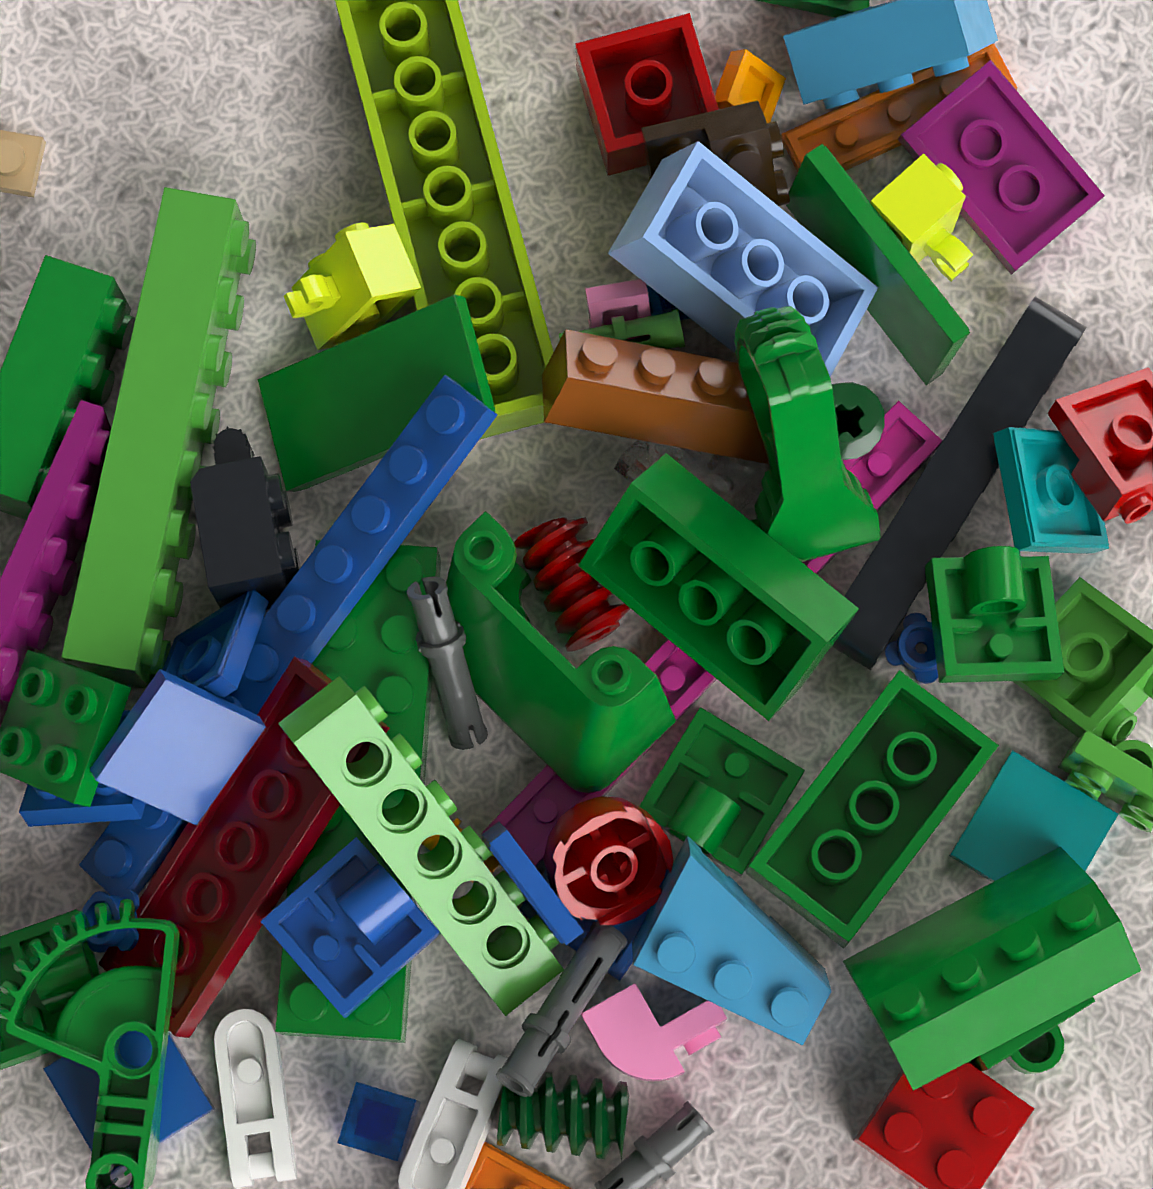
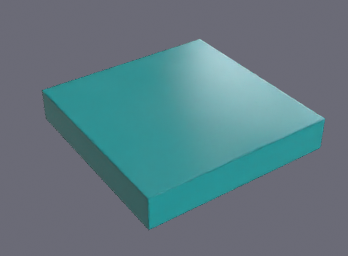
M1008 427L993 433L1014 547L1021 552L1080 554L1095 553L1109 549L1105 521L1103 522L1071 475L1080 460L1062 434L1054 430Z
M1012 750L949 856L991 882H994L1061 846L1086 871L1119 814Z

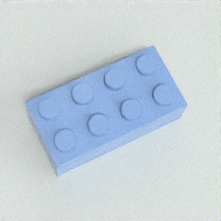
M699 141L661 160L608 252L610 256L734 353L736 350L734 343L735 331L740 319L753 316L754 312L766 308L776 307L778 309L792 306L804 317L805 322L810 326L811 333L816 338L818 349L830 377L878 289L875 284Z

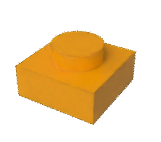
M747 49L731 51L715 93L718 108L724 109L758 101L766 122L770 123L786 78Z

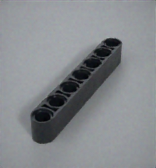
M1036 296L1033 298L844 597L857 606L859 610L834 642L833 648L870 671L872 670L884 647L891 640L908 613L918 593L922 591L927 583L925 565L931 558H941L947 547L954 540L968 518L981 493L985 491L997 472L999 462L993 433L1008 427L1024 428L1039 401L1046 394L1060 372L1073 347L1077 345L1087 328L1086 326Z

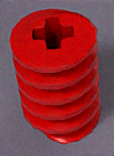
M566 517L553 519L528 530L514 541L516 548L530 549L522 559L525 568L528 570H541L533 580L536 590L542 592L552 591L544 600L547 612H563L554 623L557 632L561 634L574 633L565 644L567 652L583 649L610 635L620 626L619 620L631 609L625 603L610 605L608 599L613 594L578 566L595 540L578 541L576 535L588 525L586 517L567 520Z

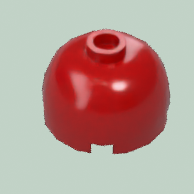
M603 796L576 803L559 817L547 838L543 858L549 884L571 915L581 920V916L586 919L597 920L600 925L613 926L637 918L657 902L662 893L659 885L665 878L666 869L671 873L674 861L670 839L649 812L624 798Z

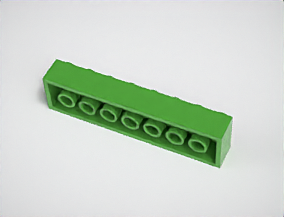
M164 187L61 656L66 663L123 685L145 689L158 670L163 669L171 649V641L163 640L167 618H177L182 604L183 582L175 581L180 558L190 559L196 536V525L188 523L193 500L190 481L200 468L207 467L200 465L204 444H214L212 440H215V434H218L220 410L212 408L217 386L226 387L229 382L232 368V353L224 350L229 330L238 331L242 322L244 296L236 295L241 273L251 274L256 255V240L248 239L249 222L243 220L236 199Z

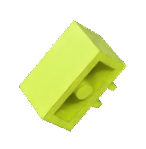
M923 153L878 193L870 203L917 263L928 255L937 269L951 282L969 266L967 261L973 254L958 238L951 235L966 197L961 192L963 186L959 178L949 167L943 163L935 165Z
M361 222L340 230L334 237L336 242L325 253L316 256L308 263L309 269L291 287L293 292H288L284 295L292 318L304 317L317 350L334 347L382 326L421 289L394 224L369 228L367 223Z

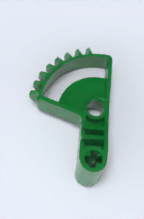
M792 306L778 309L770 307L754 312L753 316L740 319L735 331V355L769 463V470L765 472L761 480L763 491L760 492L754 505L757 519L750 521L801 562L879 541V518L866 488H862L858 478L845 468L841 459L832 383L818 349L816 338L811 333L810 326L805 322L804 317Z
M132 899L120 901V919L112 920L111 910L107 903L96 904L95 916L97 924L90 926L87 916L83 911L72 913L71 922L76 933L71 936L60 923L52 924L48 929L50 936L57 944L54 948L50 949L40 939H33L29 943V948L39 959V962L34 966L26 959L16 958L12 963L14 970L25 977L22 985L7 979L2 980L0 983V990L14 998L12 1006L0 1003V1018L7 1020L6 1031L9 1034L95 1070L99 1075L100 1084L91 1163L85 1179L86 1189H148L152 1185L156 1173L163 1080L180 936L178 928L172 921L154 918H135V906ZM145 928L165 932L166 939L162 968L124 966L106 971L92 978L69 999L58 1019L54 1035L28 1025L23 1021L27 1003L42 976L53 963L77 944L90 937L115 929ZM126 1032H141L149 1038L152 1044V1054L150 1060L145 1065L134 1066L128 1064L122 1058L119 1044ZM117 1166H125L127 1168L124 1172L125 1176L130 1173L132 1174V1180L126 1187L120 1188L115 1185L119 1180L117 1177L113 1180L110 1178L111 1171Z

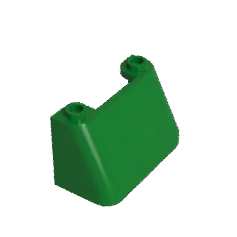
M485 511L456 541L446 580L447 594L454 619L460 623V626H463L466 635L463 651L475 694L569 787L583 793L601 791L619 777L676 722L675 716L657 675L629 650L615 646L601 648L590 655L576 669L529 623L530 619L522 608L521 594L522 590L532 580L529 574L516 562V547L508 532Z

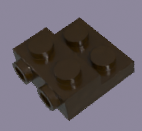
M758 101L641 128L649 179L652 178L662 159L699 141L777 206L790 203L784 172L782 169L774 170L773 159L784 157L780 130L776 121L766 122Z

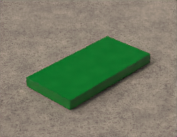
M823 144L819 145L805 155L789 190L790 203L786 204V206L804 228L878 287L867 310L927 386L944 373L970 334V329L826 146L824 147Z
M454 294L258 379L286 491L297 492L308 489L383 458L444 375L456 381L487 407L496 412L465 297Z

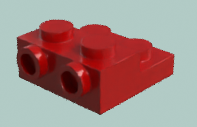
M1147 367L1056 399L1047 414L1080 460L1071 475L1103 522L1121 516L1126 524H1130L1153 510V372L1150 368Z

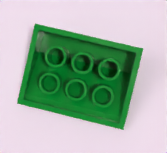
M1061 846L843 960L846 969L913 1091L1142 971L1121 920L1094 880Z

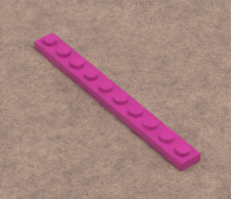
M900 401L884 415L885 426L880 441L874 448L857 459L843 460L845 468L851 471L860 481L862 488H866L877 512L937 451L943 441ZM839 552L802 563L818 575ZM669 639L645 663L657 675L676 722L717 680ZM671 727L609 786L598 792L583 793L572 789L546 765L481 834L499 821L509 831L534 866L537 867L544 860L547 838L559 817L576 803L595 797H605Z

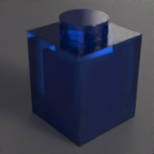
M356 1082L337 1143L394 1161L403 1162L421 1102Z

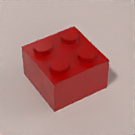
M690 13L575 43L576 70L607 176L647 166L641 128L719 110Z
M969 1062L914 1091L901 1070L853 1141L920 1189H981L1034 1111V1108Z

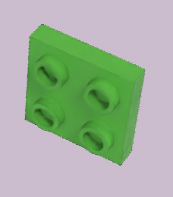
M1086 730L1070 746L1058 768L1069 774L1065 782L1094 800H1098L1100 795L1103 794L1123 806L1119 812L1121 818L1136 828L1151 833L1153 830V748L1148 743L1139 740H1126L1113 746Z

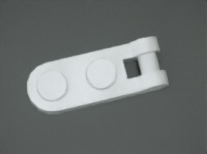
M239 1009L229 1013L220 1021L214 1037L229 1166L235 1189L254 1186V1179L276 1176L278 1182L297 1179L278 1034L275 1032L276 1028L266 1015L253 1009ZM270 1133L272 1151L251 1154L248 1136Z
M458 1039L455 1042L402 1164L398 1179L400 1189H465L501 1103L504 1085L497 1079L496 1073L503 1067L508 1057L498 1054L493 1059L478 1053L477 1045L462 1039ZM467 1076L484 1081L478 1097L460 1090Z

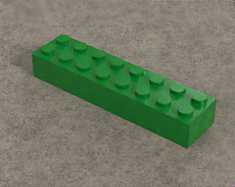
M316 540L315 548L321 540ZM400 545L312 662V665L332 681L340 676L354 693L363 686L368 689L388 716L382 722L389 727L386 733L391 740L400 733L422 760L423 764L415 769L414 772L425 785L433 677L427 657H424L417 647L415 639L419 628L412 604L407 595V590L412 583L417 582L422 595H426L422 578L440 577L441 558L438 547ZM397 789L388 794L383 802L382 809L396 806L404 797L405 789ZM341 804L287 886L286 898L289 897L357 837L416 904L414 898ZM282 947L275 1032L287 1036L406 1043L412 960L347 1018H344Z

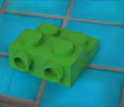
M1079 577L1055 603L1064 674L1057 680L1013 682L1046 706L1052 718L1078 738L1088 730L1116 746L1125 741L1135 728L1137 716L1134 713L1148 697L1153 699V630Z

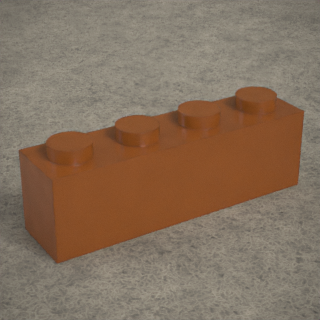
M565 329L542 374L543 415L545 423L769 464L767 453L739 372L738 363Z

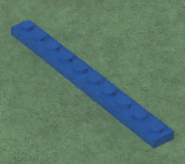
M447 375L443 376L266 613L238 689L222 699L257 715L294 657L307 660L312 664L498 414ZM146 803L141 819L111 821L79 866L111 896L118 895L123 889L133 890L139 895L165 860L188 824V821Z

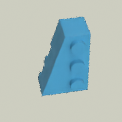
M893 0L817 23L783 36L803 105L823 99L825 109L858 100L857 89L877 83L880 93L914 83L912 72L929 67L933 68L935 77L962 70L970 66L967 56L998 41L987 0Z
M687 835L673 862L671 873L668 872L661 886L662 893L660 897L650 907L632 942L633 965L803 1045L832 992L826 969L775 919L764 913L730 876L727 877L702 853L701 848Z

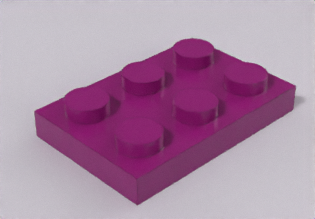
M991 60L898 138V141L915 161L924 153L935 165L943 163L955 173L963 186L961 192L966 196L960 211L961 216L1011 275L1105 197L1102 191Z

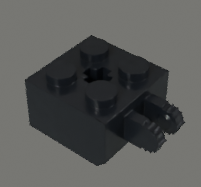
M227 426L225 430L215 434L216 438L212 440L214 443L212 448L215 452L213 453L215 465L200 468L190 481L207 584L220 608L248 590H255L269 601L267 609H270L301 568L296 547L293 548L289 531L283 532L282 529L293 526L289 500L286 491H283L279 473L269 475L262 457H253L255 454L252 451L246 434H243L241 429L237 430Z

